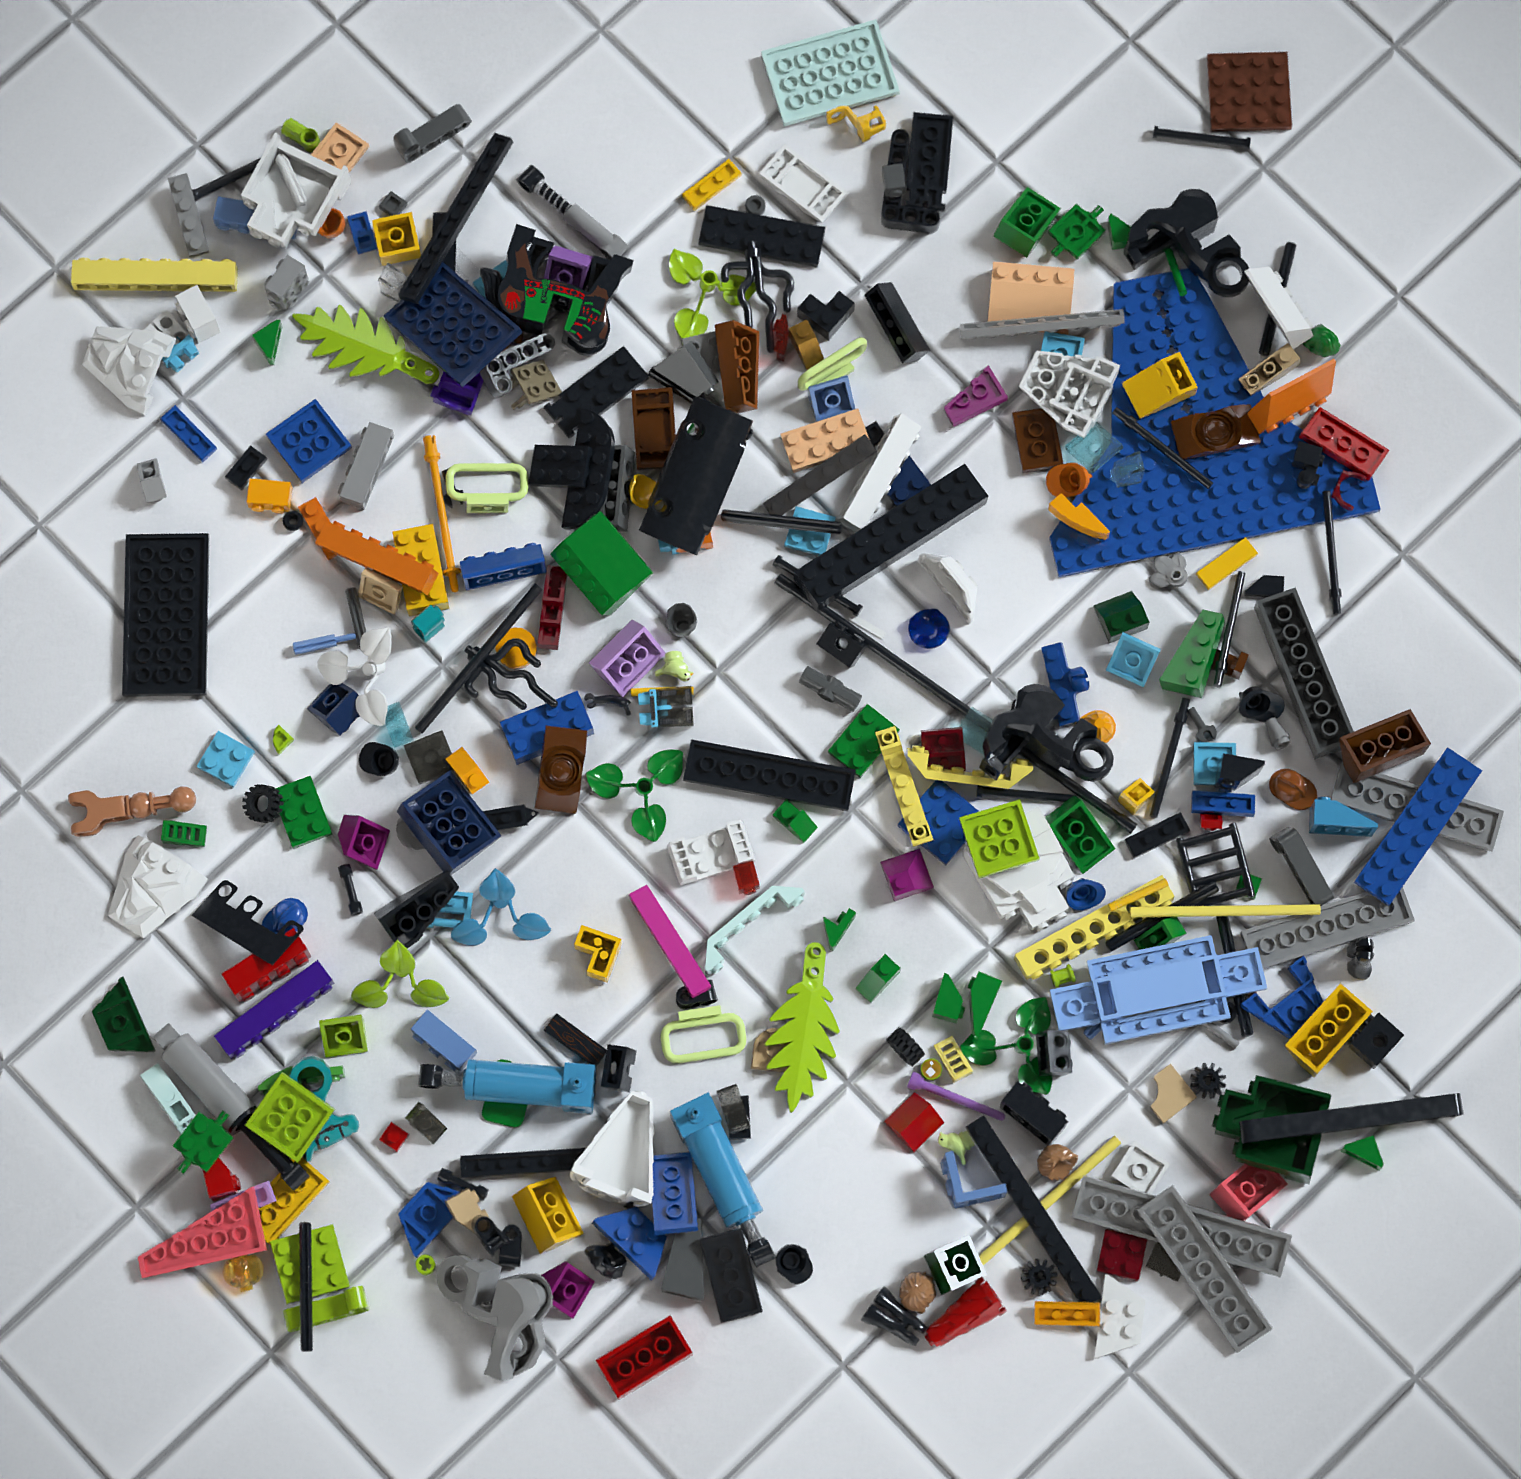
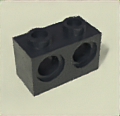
M1046 1030L1037 1033L1039 1076L1061 1077L1072 1073L1073 1062L1070 1053L1071 1040L1069 1038V1031Z

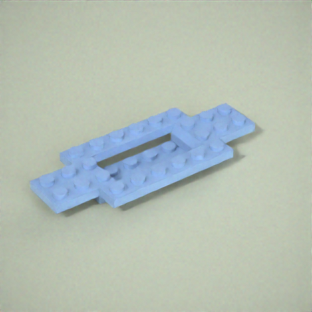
M1212 935L1088 960L1087 967L1090 982L1051 989L1050 996L1058 1030L1068 1031L1100 1024L1104 1042L1109 1044L1230 1019L1226 998L1267 990V984L1258 947L1217 955ZM1205 1000V1001H1203V1002H1198V1003H1193V1004H1188V1005H1183V1006H1178V1007H1173V1008H1168V1009H1164V1010H1159V1011H1154V1012H1149V1013H1144V1014H1139V1015H1134V1016H1129V1017L1122 1018L1123 1016H1128V1015L1143 1013V1012H1147V1011H1152V1010H1157V1009H1162V1008H1167V1007H1172V1006L1182 1005V1004H1186V1003H1191V1002H1196V1001Z

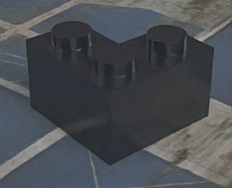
M840 291L836 293L827 305L823 304L812 294H809L797 308V317L802 321L807 320L811 328L829 341L854 312L855 302Z

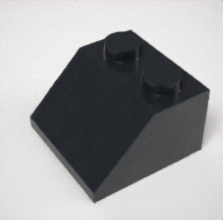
M1223 753L1217 765L1214 787L1219 788V791L1227 793L1237 790L1259 775L1265 765V761Z

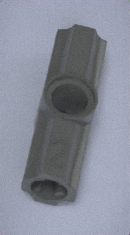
M809 666L803 671L799 680L800 684L817 692L822 699L831 703L835 702L852 712L855 711L862 698V695L844 686L837 678L830 675L825 676Z

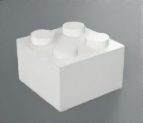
M198 285L175 295L178 302L175 304L182 322L185 323L189 335L192 338H196L198 343L221 333L217 321Z

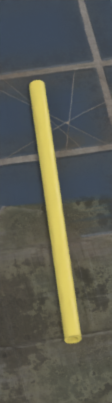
M1320 904L1130 907V917L1321 914Z
M1113 1136L1040 1201L1045 1210L1083 1178V1175H1087L1121 1144L1120 1140ZM1024 1217L1019 1219L979 1255L983 1266L1029 1226Z

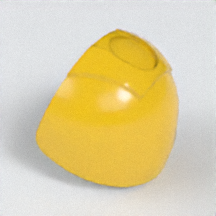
M635 474L629 485V495L632 503L643 509H648V501L656 481L647 476ZM658 500L655 503V506L659 504L662 500Z

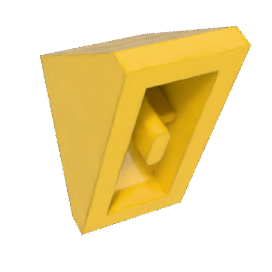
M1139 778L1120 794L1118 802L1134 815L1155 791Z

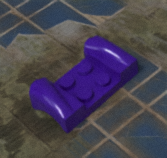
M443 371L438 386L434 385L430 397H433V402L471 416L484 380L479 372L464 387H461Z

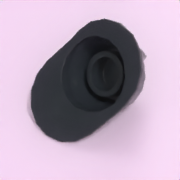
M1256 686L1239 692V712L1243 717L1266 722L1270 718H1279L1284 711V700L1276 693L1265 691Z

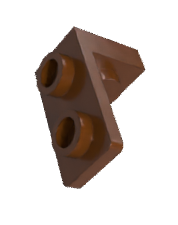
M1219 649L1216 651L1212 670L1215 669L1216 661H1219L1221 651ZM1242 651L1239 657L1228 654L1227 673L1224 674L1239 680L1249 654Z

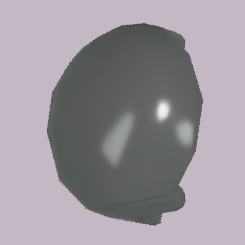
M677 603L667 610L666 626L672 635L678 637L688 636L697 626V616L690 605Z

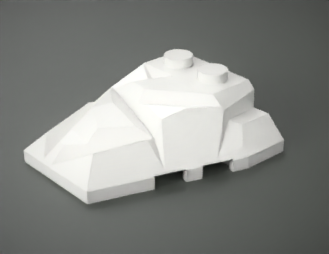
M96 326L82 365L121 400L124 405L146 415L154 397L148 392L162 357L169 358L176 338L157 330Z
M1036 351L1019 384V388L1065 430L1085 438L1090 429L1094 427L1112 392L1113 383L1117 377L1120 365L1102 357L1085 358L1082 355L1065 356L1063 353Z
M138 835L125 854L108 917L144 939L165 923L168 917L179 912L182 906L189 901H193L199 895L208 879L193 869L188 863L156 843Z

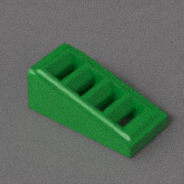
M163 820L161 841L163 844L205 847L207 826ZM170 828H173L172 837H169ZM178 829H182L181 838H178ZM187 829L191 830L190 840L186 839ZM196 830H200L198 841H195Z

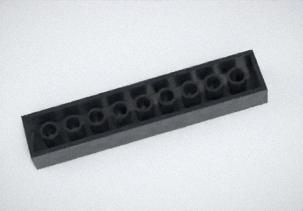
M963 464L797 569L793 579L816 612H818L987 503L988 494L966 464Z

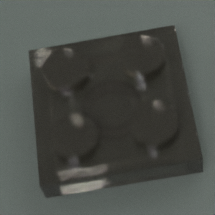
M443 730L403 745L419 785L441 777L450 770L453 772L445 760L452 753Z

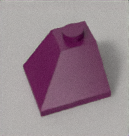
M344 815L338 831L343 854L378 870L390 830L359 815Z
M920 848L880 862L894 902L934 888Z
M566 1261L541 1275L550 1285L552 1307L572 1319L595 1283L594 1280Z

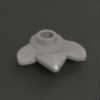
M1176 553L1172 558L1164 555L1154 558L1157 572L1149 577V581L1158 587H1166L1168 585L1181 587L1186 583L1188 579L1185 570L1186 560L1181 554ZM1180 574V577L1174 578V575Z

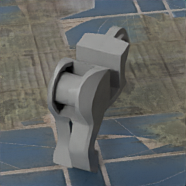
M460 1254L447 1257L440 1264L437 1271V1283L442 1294L447 1299L458 1302L465 1313L497 1327L484 1375L500 1381H506L533 1368L546 1345L542 1320L552 1307V1292L545 1278L537 1273H524L499 1280L502 1267L488 1259L472 1260L466 1255ZM456 1265L465 1270L468 1278V1284L463 1291L457 1289L452 1283L451 1272ZM519 1336L523 1343L522 1350L512 1353Z

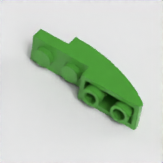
M293 1066L275 1073L258 1086L260 1094L266 1096L280 1074L284 1072L289 1076ZM343 1066L330 1067L332 1082H338L340 1078H345ZM306 1067L299 1072L297 1080L302 1086L304 1081H306V1084H317L319 1080H324V1075L316 1067Z

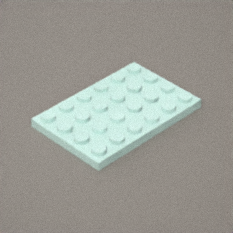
M877 20L761 51L764 66L784 126L826 115L828 111L838 106L852 108L900 94Z

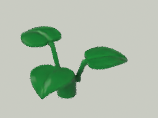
M669 749L655 753L647 764L648 771L654 775L650 779L641 778L637 783L622 784V771L618 766L611 763L601 764L588 771L586 778L589 786L602 798H615L619 793V787H634L636 793L644 797L645 807L636 809L632 815L631 823L634 830L652 842H656L665 829L666 814L664 809L658 804L648 807V794L652 791V781L656 778L665 785L673 784L680 778L683 770L682 751Z
M1046 997L1031 999L1019 1007L1015 1016L1016 1024L1019 1027L1025 1028L1024 1035L1017 1038L1014 1043L995 1046L996 1039L994 1035L989 1031L982 1030L977 1043L972 1041V1034H970L960 1045V1050L964 1056L972 1063L981 1066L995 1062V1050L1014 1048L1016 1052L1025 1054L1027 1064L1019 1068L1018 1081L1021 1084L1023 1082L1027 1083L1033 1089L1032 1092L1044 1095L1049 1094L1052 1086V1076H1039L1038 1057L1030 1061V1051L1034 1047V1041L1030 1034H1028V1031L1036 1035L1048 1030L1050 1027L1051 1014Z

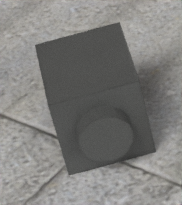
M903 164L882 166L885 196L899 197L905 194L906 184Z

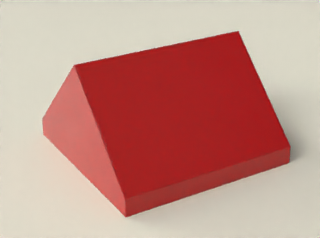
M915 1092L884 1121L913 1152L945 1123L933 1106Z

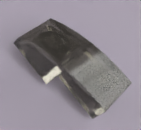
M737 1084L717 1090L730 1133L733 1134L751 1127Z

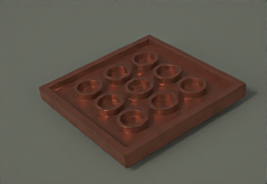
M1288 52L1207 54L1211 132L1292 129Z

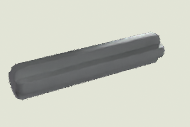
M353 587L346 589L345 592L357 644L360 647V640L366 632L357 590Z

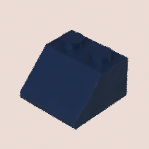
M343 683L339 685L329 684L308 706L307 710L331 731L341 736L360 717L355 705L356 698L359 695L355 690Z

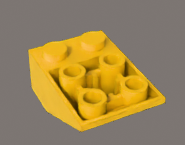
M1180 352L1161 359L1122 383L1139 419L1194 396L1198 388Z

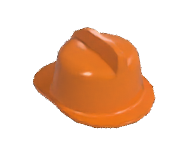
M1077 463L1061 464L1052 467L1048 471L1046 485L1049 492L1056 497L1060 493L1065 497L1081 494L1088 487L1092 474H1089L1085 467Z

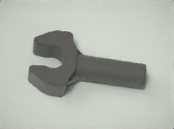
M1195 707L1187 710L1198 728V733L1195 736L1197 741L1207 742L1203 735L1205 732H1208L1215 740L1217 736L1215 726L1205 725Z

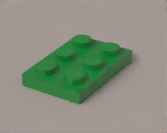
M867 704L828 750V753L845 767L855 769V775L861 778L882 753L875 732L895 725Z
M311 775L275 788L280 791L278 794L283 797L280 799L281 802H284V806L280 805L279 807L283 809L280 816L293 849L332 835Z

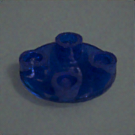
M925 609L911 617L908 632L911 640L916 645L932 649L939 647L947 640L950 625L947 618L938 609Z

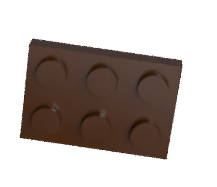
M1042 408L1012 412L1022 473L1051 469L1054 466L1063 464L1056 421Z

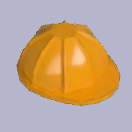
M1095 710L1081 717L1097 727V739L1107 743L1113 738L1116 732V724L1109 713Z

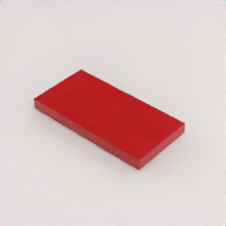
M1319 407L1299 436V438L1311 445L1322 447L1323 453L1350 470L1365 475L1368 481L1389 452V449L1321 407Z

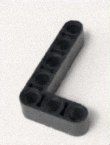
M897 129L891 136L888 165L903 164L905 177L909 134L904 129ZM903 139L905 142L899 144L895 140ZM899 157L902 159V161L895 162L893 161V159ZM884 193L881 223L885 228L928 234L938 230L940 215L936 210L902 206V195L897 197L896 200H890ZM887 214H893L895 218L887 219L885 216ZM912 216L915 218V221L909 222L905 218ZM933 219L935 220V223L928 224L926 220Z

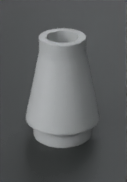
M1276 717L1270 718L1265 722L1271 746L1275 747L1276 750H1280L1291 743L1290 735L1281 726Z

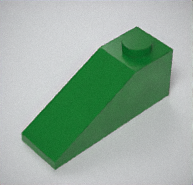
M978 971L976 978L971 977L967 987L971 989L969 993L972 1041L977 1043L1002 983L1001 980Z

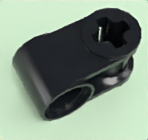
M708 980L711 989L694 998L691 997L685 986L679 988L676 993L677 1006L681 1009H690L717 1002L718 999L713 980ZM686 994L689 997V1001L685 1002L682 995Z
M478 1215L472 1220L471 1227L492 1257L501 1247L510 1244L489 1217ZM481 1220H486L488 1224L484 1231H479L478 1223Z
M512 1224L503 1229L502 1233L510 1244L500 1248L498 1265L520 1267L522 1233L518 1226ZM513 1229L518 1234V1237H514L511 1241L509 1236H506V1233H510Z

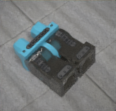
M691 686L649 689V692L638 694L639 705H650V713H639L640 725H651V728L694 726L693 707L672 708V706L692 705Z

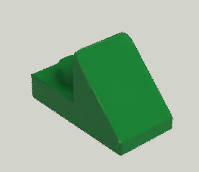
M787 799L773 813V817L803 843L818 829L817 825L803 809L801 811L798 810Z
M850 908L846 913L843 911L836 921L839 923L838 925L823 917L826 937L831 951H834L856 917V912Z

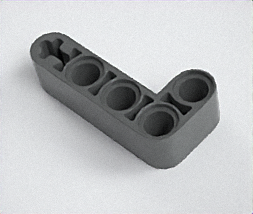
M456 104L412 132L408 128L398 131L393 137L394 145L406 163H410L467 128L472 120L460 104Z
M544 333L498 354L489 363L493 365L494 372L489 370L488 365L480 371L489 393L498 398L511 391L512 381L507 371L551 351L555 346L553 336ZM540 343L545 344V346H542L540 348H537L536 345ZM523 348L528 350L529 356L523 353ZM506 356L510 357L511 364L507 363ZM497 382L503 385V391L498 388Z
M1286 827L1269 838L1275 851L1282 854L1310 904H1320L1322 906L1334 899L1332 891L1295 828Z

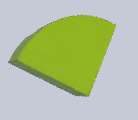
M278 725L274 730L273 745L280 755L294 741V738Z

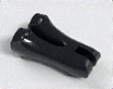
M1367 937L1352 942L1347 947V956L1354 958L1347 963V971L1354 978L1366 980L1371 975L1372 966L1370 962L1374 958V942L1372 939Z
M883 1286L873 1302L889 1311L900 1322L892 1319L873 1304L864 1313L861 1321L880 1327L906 1343L916 1346L920 1339L906 1329L910 1325L914 1330L924 1334L927 1326L903 1307L889 1289Z

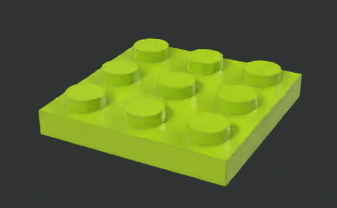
M1020 799L959 817L978 879L1039 861L1040 858Z
M282 1072L245 1126L298 1163L335 1109Z
M333 1224L311 1230L312 1297L349 1288L350 1285ZM298 1233L270 1241L286 1305L300 1301Z

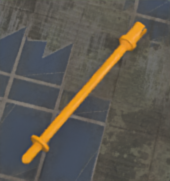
M428 435L423 437L426 453L424 459L430 464L447 569L443 571V575L449 576L451 591L455 593L459 590L457 575L461 573V569L456 568L454 563L437 463L441 456L437 451L436 436Z

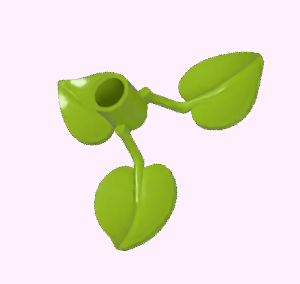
M673 249L669 260L671 277L682 285L688 284L691 279L694 282L700 280L699 286L702 289L695 312L690 308H684L675 315L674 326L682 339L706 332L708 318L704 314H699L706 292L713 291L715 286H717L719 291H724L723 299L728 304L740 306L737 290L746 277L730 274L729 281L727 283L721 281L720 285V281L717 280L718 277L714 271L707 270L702 273L703 265L698 257ZM754 282L745 292V297L748 301L756 292Z
M398 940L385 950L380 957L381 967L391 972L385 984L380 987L377 981H364L357 985L351 994V998L363 1006L370 1008L381 1007L387 1002L388 995L384 990L388 987L394 974L399 977H405L409 974L412 987L414 988L410 996L418 1005L436 1007L449 1000V996L440 983L434 980H422L418 985L415 983L413 975L416 964L409 950Z

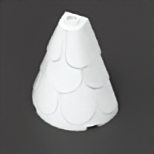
M632 1091L609 1116L607 1123L573 1164L570 1177L572 1181H579L578 1186L596 1197L621 1205L634 1202V1206H646L651 1203L653 1196L652 1164L654 1163L652 1098L647 1097V1094L642 1091Z

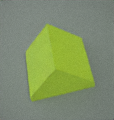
M361 1014L319 1020L325 1057L368 1052L365 1023Z

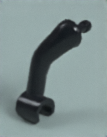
M591 693L584 696L585 701L593 699L591 703L587 704L589 709L594 708L596 704L610 703L624 707L626 715H631V711L628 708L631 702L627 698L614 695L594 696Z

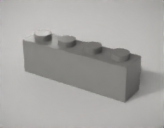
M369 422L367 428H363L361 433L362 442L360 446H356L353 457H355L353 464L348 465L346 481L341 483L338 490L341 502L365 510L393 441L394 433L392 429Z

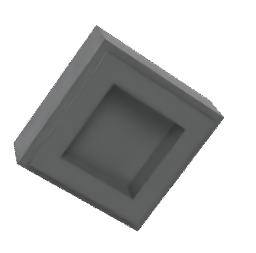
M390 191L379 205V209L389 216L398 215L407 206V201Z

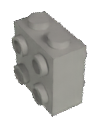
M289 255L279 261L276 272L273 276L270 275L265 282V290L270 301L269 304L277 310L281 308L287 311L289 307L294 306L297 301V295L300 291H304L309 283L304 264Z

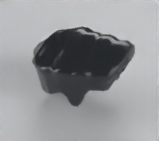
M612 1243L602 1246H589L584 1250L585 1255L588 1256L595 1270L603 1276L616 1280L622 1277L627 1260L621 1252L615 1249Z

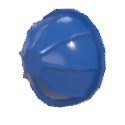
M1081 878L1072 882L1067 890V903L1075 910L1082 911L1092 908L1104 900L1106 889L1099 882Z

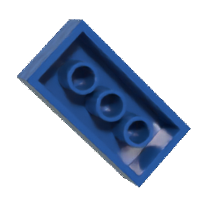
M578 691L555 699L558 702L556 708H552L545 703L500 721L501 729L516 765L541 756L545 725L587 730V737L594 734L593 726Z

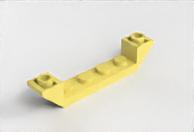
M893 726L875 732L913 847L933 841L896 727Z
M913 745L912 748H907L908 757L926 779L1009 789L1033 771V765L1029 763V760L1017 758L1016 761L1010 763L1009 777H1005L1006 774L1001 773L997 781H995L982 770L964 772V769L960 767H952L951 770L943 769L941 765L935 764L927 767L929 752L925 750V747Z

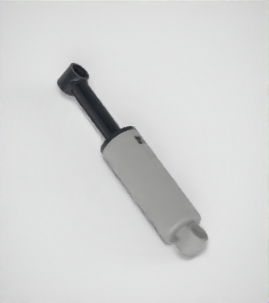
M168 1023L153 1036V1039L164 1050L161 1058L202 1101L213 1117L216 1119L222 1110L225 1111V1114L230 1115L222 1124L230 1135L233 1136L242 1131L281 1173L280 1177L293 1191L310 1177L297 1162H293L289 1156L245 1126L257 1109V1106L236 1083L232 1082L188 1033L180 1036Z

